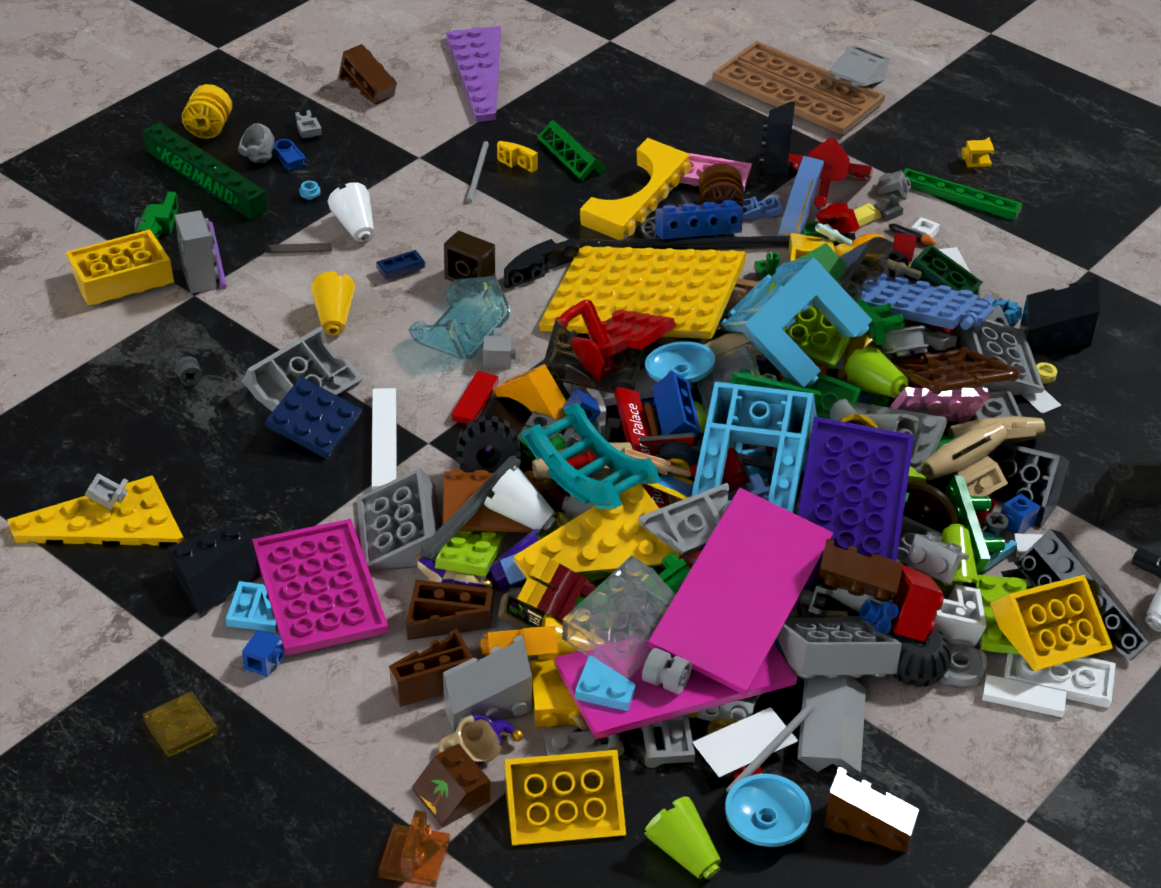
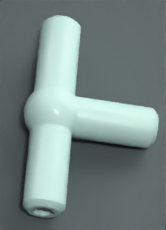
M819 223L816 225L815 230L827 236L829 240L849 246L852 245L851 239L841 235L839 231L833 229L829 224L822 225Z

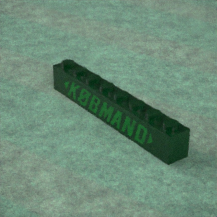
M160 122L143 130L147 152L251 221L268 212L266 191Z

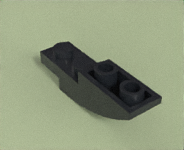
M572 238L555 243L550 239L525 250L504 268V287L507 289L544 277L545 270L572 262L577 253H579L578 240Z

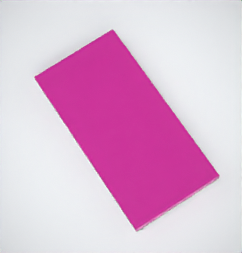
M739 487L649 639L647 646L652 649L658 648L671 654V658L679 656L692 662V669L746 695L824 552L826 539L831 540L833 532Z
M644 635L554 657V665L595 739L796 685L797 677L774 644L746 695L694 669L691 670L689 680L679 695L665 690L663 684L655 686L643 681L642 671L644 664L652 651V648L647 646L648 640ZM589 655L636 684L635 694L628 711L575 699V690Z

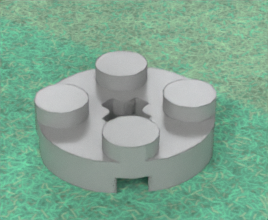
M959 639L948 640L952 654L951 664L944 677L939 681L946 686H978L987 668L985 653L981 649L978 651L973 648V643ZM956 660H960L962 664L966 665H958Z

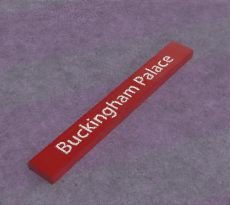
M617 387L614 396L626 441L631 444L632 450L657 457L655 450L639 443L640 437L651 436L639 392ZM641 484L659 509L670 505L666 492L648 484Z

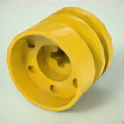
M204 84L198 86L190 96L181 115L185 128L192 135L199 138L210 139L219 135L232 110V101L229 95L222 88L215 85Z

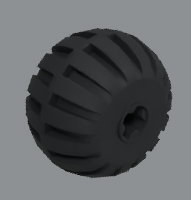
M934 628L932 634L927 635L925 642L892 633L891 636L902 643L897 674H893L898 681H903V684L909 686L913 684L914 687H922L923 685L926 687L944 677L950 667L952 654L950 644L940 630Z

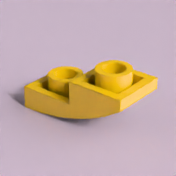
M497 142V160L511 168L519 165L531 173L538 170V152L515 143Z

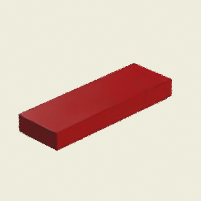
M477 371L453 410L451 420L464 424L473 420L475 423L492 395L493 389L499 383V376Z

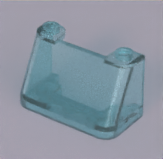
M496 276L454 280L447 288L446 299L450 308L434 325H427L424 321H416L408 330L414 341L418 344L461 360L473 359L483 348L484 336H493L494 328H501L508 320L510 306Z

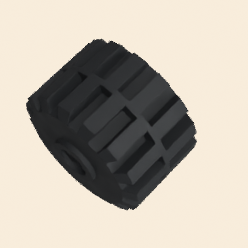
M491 415V420H485V416H480L476 423L471 420L467 423V429L462 428L459 434V440H457V463H460V470L464 472L486 470L489 473H494L510 456H515L521 461L520 441L514 428L511 429L509 422L503 420L502 423L498 422L497 416ZM488 445L492 446L490 451H485Z

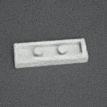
M986 675L982 700L1063 718L1067 692Z

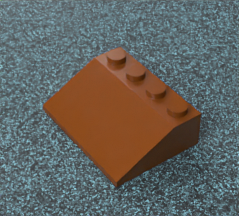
M459 469L444 471L443 524L493 473H489L486 470L464 472ZM533 471L524 472L525 476L544 498L543 480H536ZM483 505L459 531L531 532L533 529Z

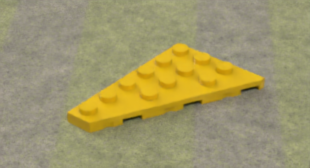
M153 475L127 483L124 488L128 490L121 504L116 502L111 510L87 496H83L7 519L15 543H46V540H63L64 544H103V541H120V545H159L160 542H177V544L184 542L183 536Z
M638 483L619 495L622 505L615 509L592 507L513 557V561L526 579L529 577L537 580L538 578L530 575L541 553L580 575L597 574L598 572L610 573L622 569L641 570L656 566L664 567L661 561L665 556L673 553L679 559L680 554L639 524L638 519L640 516L658 510L659 507L643 486Z

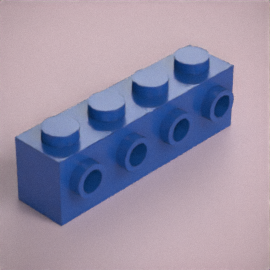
M725 200L722 204L704 202L703 205L697 206L692 203L683 204V207L665 205L663 208L656 209L655 234L661 239L742 233L743 207L733 200Z

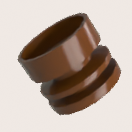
M715 164L702 172L699 177L700 205H703L704 202L722 204L725 200H733L741 207H744L742 177L736 168L727 164Z

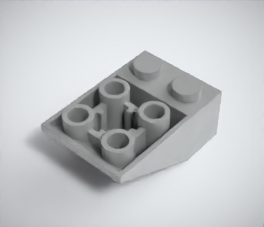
M852 46L845 51L828 73L833 74L837 80L845 81L846 79L852 82L851 85L862 88L863 86L883 81L890 58L858 46Z

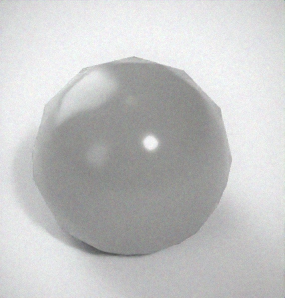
M840 399L831 407L829 416L831 420L840 421L848 415L860 413L848 400Z

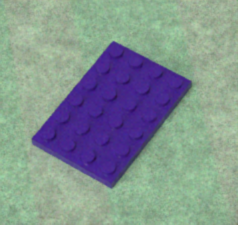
M814 416L798 516L833 532L831 540L834 541L833 546L848 550V547L851 546L857 548V554L871 557V554H876L897 561L914 435ZM822 554L820 560L818 561V562H820V563L822 562L823 554Z

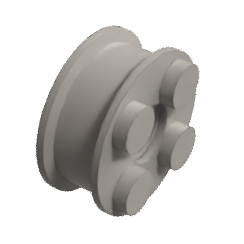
M925 326L886 332L887 343L879 345L880 351L888 359H895V355L898 359L911 357V352L914 355L928 352L927 348L929 345L924 343L922 334Z

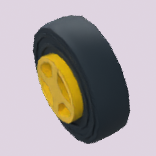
M681 443L665 444L660 447L657 457L671 461L670 465L689 470L690 466L698 463L700 456L696 449Z

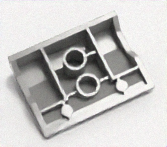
M320 326L248 368L242 382L259 402L273 412L301 376L337 396L361 382L363 378L346 357H339L327 344L324 329Z

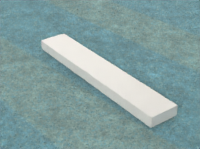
M396 388L373 389L372 490L397 479Z

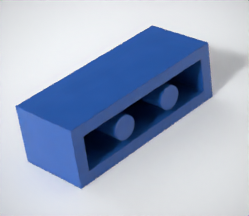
M671 371L652 387L658 413L657 418L662 431L661 435L694 433L697 436L701 431L689 381Z

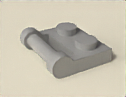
M688 714L639 727L643 731L646 749L644 760L647 767L656 768L661 764L695 761ZM655 727H661L665 750L657 751L653 730Z

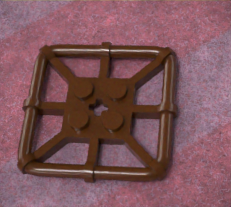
M968 347L931 354L926 352L921 353L919 356L901 359H889L907 377L909 384H916L933 391L934 394L968 387L982 388L985 384L1003 381H1016L1020 376V370L1016 366L1000 362L994 356H985L976 351L969 350ZM971 359L975 361V363L967 362V360Z

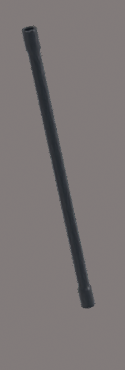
M840 233L852 241L856 239L855 233ZM790 235L631 240L588 239L579 240V248L584 246L644 249L789 246ZM807 235V236H813V237H818V238L829 239V238H828L827 236H825V235ZM833 241V245H840V243Z

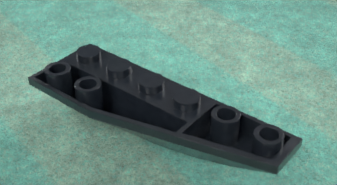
M1049 529L1014 563L1034 587L1085 574L1113 649L1132 661L1151 644L1123 604L1062 532Z

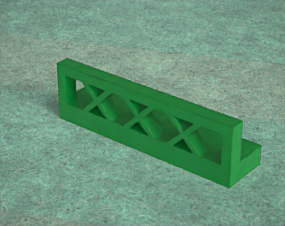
M553 119L537 137L582 181L593 169L600 174L607 169ZM552 130H553V131H554L553 139L546 141V140H545L546 137H547V136L552 132ZM564 142V149L557 151L558 143ZM575 152V160L568 161L569 153ZM587 162L588 165L580 173L579 164Z

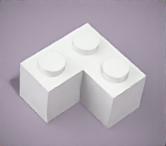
M955 584L948 599H944L941 609L939 611L936 610L933 618L935 620L934 628L940 630L945 635L947 641L954 639L965 640L973 643L972 647L976 646L987 627L980 589Z

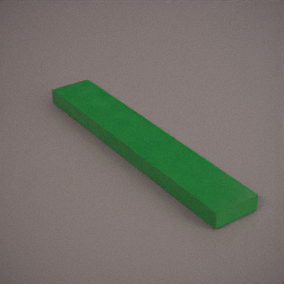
M905 168L903 171L905 177H908L910 180L911 189L1012 220L1017 218L1022 209V203L908 168Z

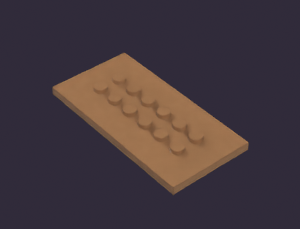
M755 41L714 71L712 78L775 107L793 101L795 102L794 115L842 136L885 102L886 96L866 86L862 88L851 85V81L846 79L845 81L837 80L833 74L828 73V70L759 41Z

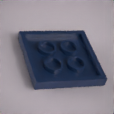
M301 376L268 416L265 426L328 459L359 419L363 409Z

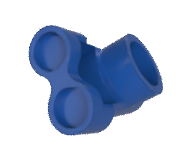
M868 599L863 603L859 616L861 619L873 624L877 632L887 634L892 629L891 620L898 615L899 608L890 602H885L882 605Z

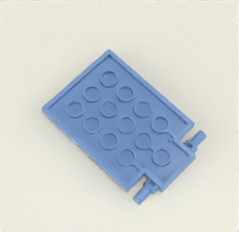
M882 272L872 274L849 293L853 300L863 299L870 307L891 303L893 316L902 314L903 319L954 329L959 323H961V328L964 330L973 326L980 327L995 309V306H992L994 303L993 296H987L979 300V295H975L969 290L955 291L945 285L931 286L926 281L912 282L908 281L906 277L892 278Z

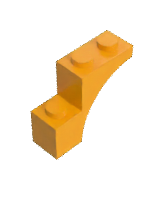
M556 626L487 632L482 635L481 640H478L479 655L486 657L491 654L490 649L500 646L502 649L514 643L513 638L521 634L524 639L527 656L558 653Z

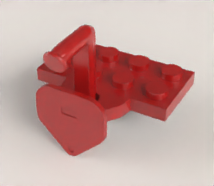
M833 137L828 138L811 150L807 156L824 161L819 177L821 179L819 194L814 200L815 206L820 211L826 208L831 181H842L847 175L853 176L854 180L866 182L867 178H872V166L850 163L849 157ZM789 154L788 162L794 170H799L803 155Z
M587 299L569 308L560 317H556L557 322L561 326L567 327L572 319L580 314L582 315L589 331L590 339L574 337L571 340V345L577 359L598 381L612 371L614 367V354L626 348L642 350L676 327L673 318L651 315L649 313H638L636 311H625L624 309L612 313L611 318L601 321L594 304Z

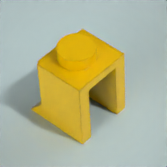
M990 137L986 140L967 141L966 147H962L961 157L965 159L967 167H991L992 162L988 153H994V147Z

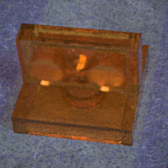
M415 810L410 826L393 824L379 868V877L436 888L450 842V834L432 831L431 825L427 824V812Z

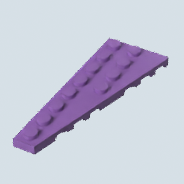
M501 27L471 28L468 30L446 32V40L476 122L496 120Z

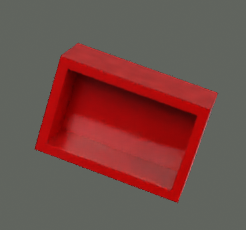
M904 565L902 567L895 601L893 600V604L899 608V613L891 620L892 630L896 634L925 642L927 635H931L934 630L935 620L933 618L936 610L939 611L943 605V592L929 574Z

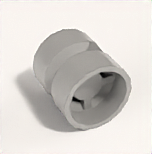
M654 648L644 664L642 680L655 686L663 684L665 690L679 695L689 680L692 662L679 656L671 658L670 653Z

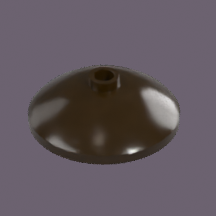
M907 483L906 492L909 493L904 507V516L940 533H943V530L949 527V525L958 524L957 512L944 493L926 483Z

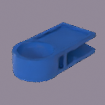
M281 139L274 143V155L288 171L306 166V163L303 161L306 157L291 140Z

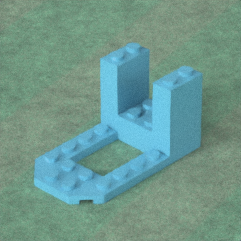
M814 257L784 262L775 269L777 272L772 277L769 274L764 277L729 311L727 315L730 318L722 320L719 324V327L724 332H743L785 378L791 379L795 386L800 387L811 386L818 379L817 374L821 370L782 329L783 327L787 329L796 321L794 316L798 312L806 311L813 304L843 337H861L870 328L868 324L872 321ZM772 282L778 283V284L767 294V292H768V290H769V288H770Z
M715 382L692 496L721 485L728 449L733 447L738 453H742L743 443L777 447L768 501L793 513L800 474L805 472L814 416L817 417L814 393Z

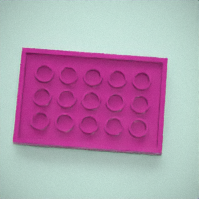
M351 519L252 539L260 573L272 607L273 617L276 620L278 634L282 639L285 656L389 633L388 624Z

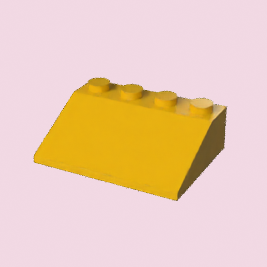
M151 230L65 252L80 292L88 306L98 305L111 299H120L133 293H142L147 289L163 287L174 282L170 258Z
M1085 574L1011 593L990 603L999 629L1034 671L1113 649Z
M617 750L504 760L505 792L512 846L626 836Z

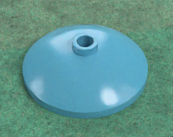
M674 342L653 350L645 360V369L647 374L657 382L671 371H674L687 379L689 384H693L708 376L714 369L716 361L713 351L703 344Z
M755 774L741 779L730 789L725 802V815L730 827L741 838L756 845L777 847L792 843L804 834L811 819V805L805 792L793 781L774 774Z

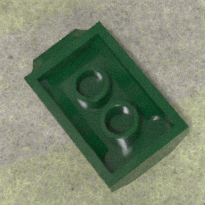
M929 244L911 263V268L922 272L919 280L912 278L914 281H928L936 287L945 285L955 291L969 290L973 294L979 295L980 300V286L983 281L932 244Z

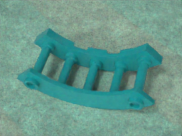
M578 402L563 408L566 417L543 429L540 424L521 431L533 455L537 460L543 459L550 468L547 470V473L556 483L574 498L585 504L592 502L596 508L615 509L622 505L619 495L638 483L655 484L661 481L657 467L650 458H634L613 447L594 428ZM572 425L582 440L558 452L548 438ZM587 448H591L598 456L597 460L579 470L573 468L566 461ZM606 465L615 471V473L601 481L587 477Z

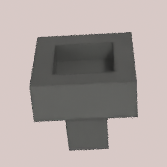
M891 194L888 199L883 197L880 202L874 204V207L882 214L881 218L886 222L903 215L904 208L899 205V198L894 194Z

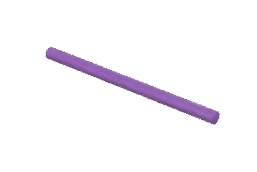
M209 222L210 231H213L215 244L212 247L217 255L215 266H217L219 272V284L221 289H225L227 284L213 223Z

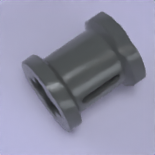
M999 512L989 513L985 520L987 526L983 532L994 534L995 538L1002 537L1004 539L1003 531L1008 526V518Z

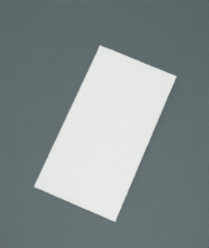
M770 707L692 743L718 777H721L751 763L786 725ZM791 733L774 752L798 740Z

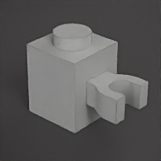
M494 328L493 336H484L483 368L511 369V359H516V346H511V336H503V328Z

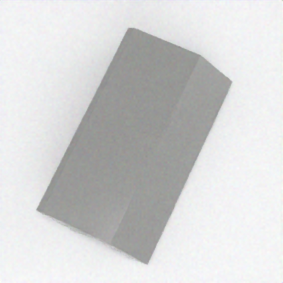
M815 675L814 678H805L802 710L806 705H809L813 711L800 724L797 759L816 772L831 764H835L847 770L846 773L852 777L861 773L866 688L848 675H839L837 678Z

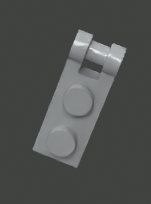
M591 731L544 736L546 756L617 750L618 756H620L625 751L623 742L619 740L621 732L595 739Z

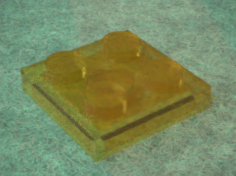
M192 691L142 714L144 723L168 757L218 734L217 725Z

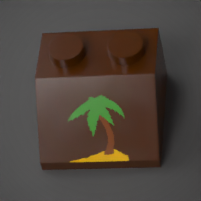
M459 743L436 755L412 786L413 792L442 827L490 802L489 778Z

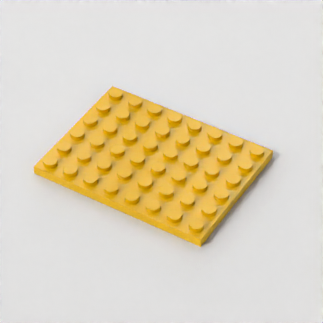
M584 246L579 248V253L574 257L539 323L540 331L588 334L589 331L581 314L572 319L567 327L561 326L556 320V317H560L566 310L587 299L594 304L601 321L608 320L612 317V313L621 309L657 316L662 315L673 318L676 327L661 337L712 339L747 259L746 252L736 250L716 251L713 249L678 250L672 248L644 249Z

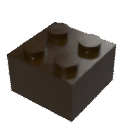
M458 230L444 243L445 279L482 293L495 280V244Z

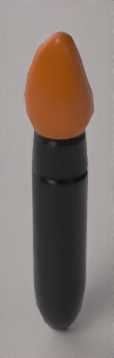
M889 224L888 226L893 232L917 236V241L924 245H935L934 239L930 236L922 235L898 224Z

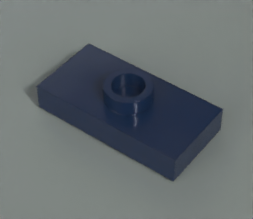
M416 250L377 261L376 268L384 279L387 280L425 268V261Z

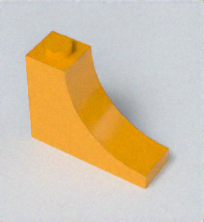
M545 364L509 378L493 389L497 398L509 397L526 406L532 413L535 411L557 420L566 417L563 410L566 399Z

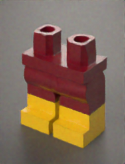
M541 553L530 575L554 586L553 589L528 577L517 599L564 622L569 620L582 625L588 612L577 607L576 604L580 596L593 603L599 593V589L589 583V579Z

